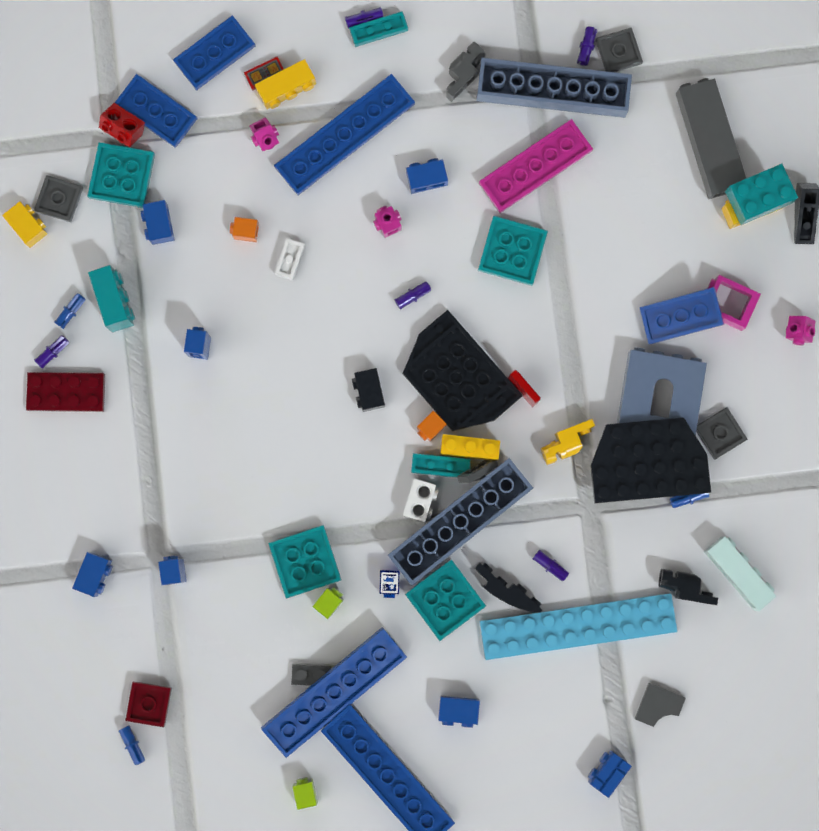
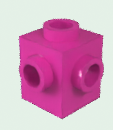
M266 117L249 125L253 133L251 139L255 147L259 146L262 151L272 149L279 143L276 137L279 133L275 125L271 126Z
M383 206L377 210L373 223L377 231L381 230L384 238L402 230L399 222L402 219L398 210L394 211L392 206L388 208Z
M789 316L786 338L793 341L792 344L803 346L804 343H812L815 335L816 321L807 316Z

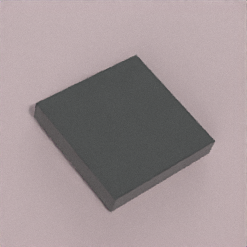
M632 27L596 38L595 41L606 72H618L643 63Z
M46 175L34 211L71 223L83 187Z
M728 407L697 425L696 432L714 460L748 440Z

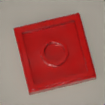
M514 370L509 375L508 379L533 408L541 400V397L517 370Z

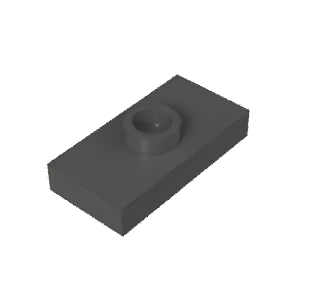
M484 460L457 476L459 483H471L485 478V474L499 466L497 460Z

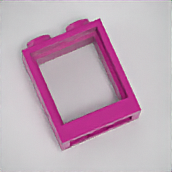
M718 275L715 279L712 278L707 289L715 287L717 293L720 284L748 296L739 319L721 312L725 324L743 331L747 327L761 294L721 275Z

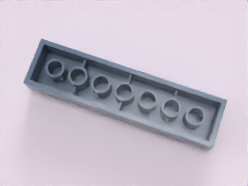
M481 58L476 101L625 118L629 110L632 74Z
M508 458L389 553L388 556L412 586L530 492L533 487L511 459Z

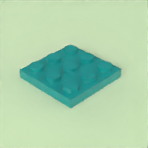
M98 142L87 197L94 200L143 208L142 204L146 202L155 153Z
M493 216L478 271L533 286L548 231Z
M324 525L268 543L286 599L342 580Z
M452 559L405 594L439 641L486 607Z

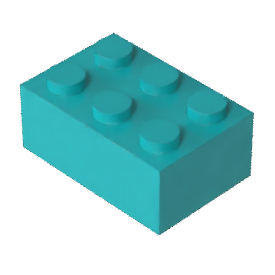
M782 163L730 185L725 191L740 225L788 206L798 199Z
M111 265L88 272L105 327L113 333L134 326L133 320H135V315L132 308L130 309L127 304L130 300L127 291H124L122 287L124 281L121 273H118L117 269L114 270Z

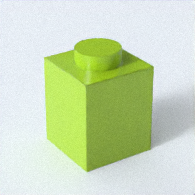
M308 777L297 779V783H294L292 786L297 810L317 806L318 801L313 779L308 780Z

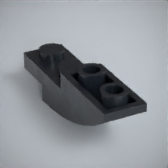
M478 563L474 569L488 581L483 588L490 594L516 608L530 612H542L540 608L541 603L535 597L530 599L525 594L527 590L518 583L516 586L512 583L507 588L506 585L508 583L500 576L496 578L491 573L493 569L486 563L483 565Z

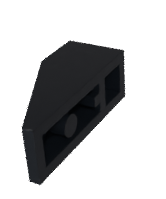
M797 183L796 194L798 199L795 201L794 243L814 244L819 210V186L816 183Z

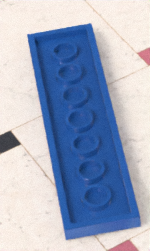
M390 74L276 163L274 167L297 196H299L414 106L415 101L397 79Z
M381 627L265 723L261 730L287 758L346 707L351 705L404 661L407 656L386 630Z
M352 705L346 707L321 730L325 737L408 831H447L455 824L453 819Z

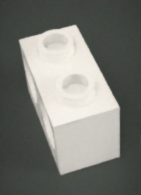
M414 478L403 516L424 523L426 519L430 520L433 511L430 508L431 501H436L439 491L435 489L436 485ZM421 487L429 489L430 494L427 497L419 495L418 491ZM416 505H421L424 508V513L421 516H416L413 513V508Z

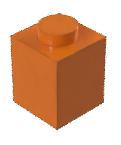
M235 217L234 222L230 224V233L234 240L257 242L258 220Z
M432 411L417 426L419 430L417 434L424 441L428 439L431 442L447 424Z

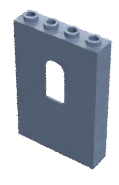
M643 348L630 350L628 352L617 423L684 417L696 435L707 363L702 362V359L699 358L683 359L682 355L677 354L665 356L664 352L660 351L648 353ZM660 379H667L673 385L669 418L650 415L654 386Z

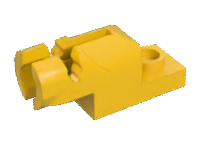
M593 419L557 432L555 434L557 441L555 442L554 440L541 448L546 464L549 465L556 462V454L562 460L578 454L583 448L578 433L583 436L592 432L591 428L595 426Z

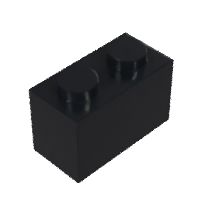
M377 368L354 373L355 378H352L354 390L358 389L359 397H356L358 408H362L363 412L384 408L385 402Z

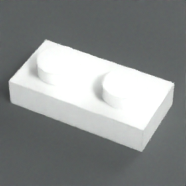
M286 238L275 271L276 276L294 280L305 247L304 243Z

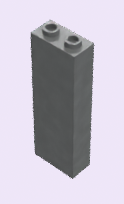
M704 78L696 84L686 83L681 85L676 92V97L707 197L712 199L726 195L725 191L730 185L746 179L716 80L715 78L710 80Z

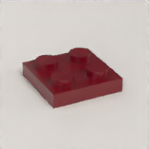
M133 681L125 721L164 728L172 688Z

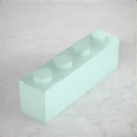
M720 537L704 553L754 611H760L776 597L773 593L775 591L774 588L760 578L762 574L757 568H752L748 564L749 559L744 553H739L736 550V544L730 537Z

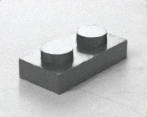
M292 665L291 685H313L331 670V666Z

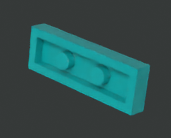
M401 11L349 27L354 45L358 47L407 32L408 25L404 13Z
M413 453L411 473L457 478L459 474L470 469V459Z

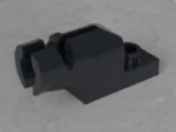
M660 570L658 587L672 592L676 590V599L710 605L718 604V598L713 597V593L702 591L701 595L699 594L701 578L695 574L677 571L675 577H673L672 570Z

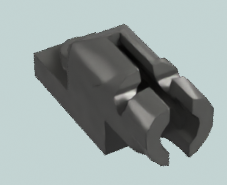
M476 42L471 43L467 47V53L462 52L450 64L449 74L455 81L451 82L447 87L446 97L451 102L478 77L479 70L476 68L481 62V58L485 57V52Z

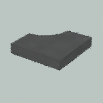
M648 683L635 720L654 727L657 721L664 716H679L686 698Z

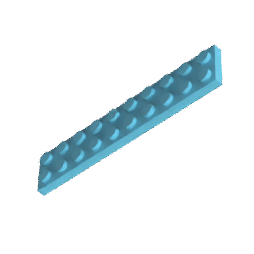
M671 593L480 621L485 660L677 632Z

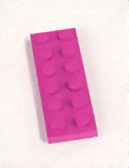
M571 119L481 179L479 184L499 213H502L593 151V148Z

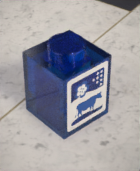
M380 570L379 594H383V598H395V594H399L400 571Z

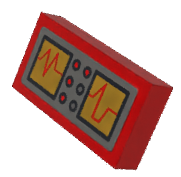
M277 56L244 72V75L253 91L256 89V83L284 70Z

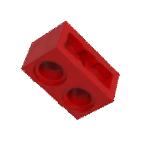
M113 103L101 114L98 128L130 148L143 135L145 122L116 103Z

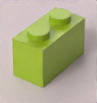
M335 587L332 589L327 588L312 607L329 619L344 599L341 598L343 594Z

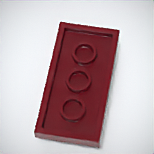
M27 372L26 411L104 412V373Z

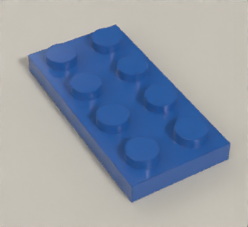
M232 15L174 58L173 61L197 91L256 47V45Z
M138 74L134 76L115 101L117 105L145 122L147 129L174 148L178 146L198 119L197 116Z
M715 287L640 307L649 345L724 325Z

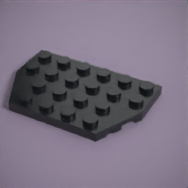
M449 310L445 311L418 335L402 373L452 432L495 421L523 396Z
M684 417L605 425L590 465L594 504L711 493L707 453Z

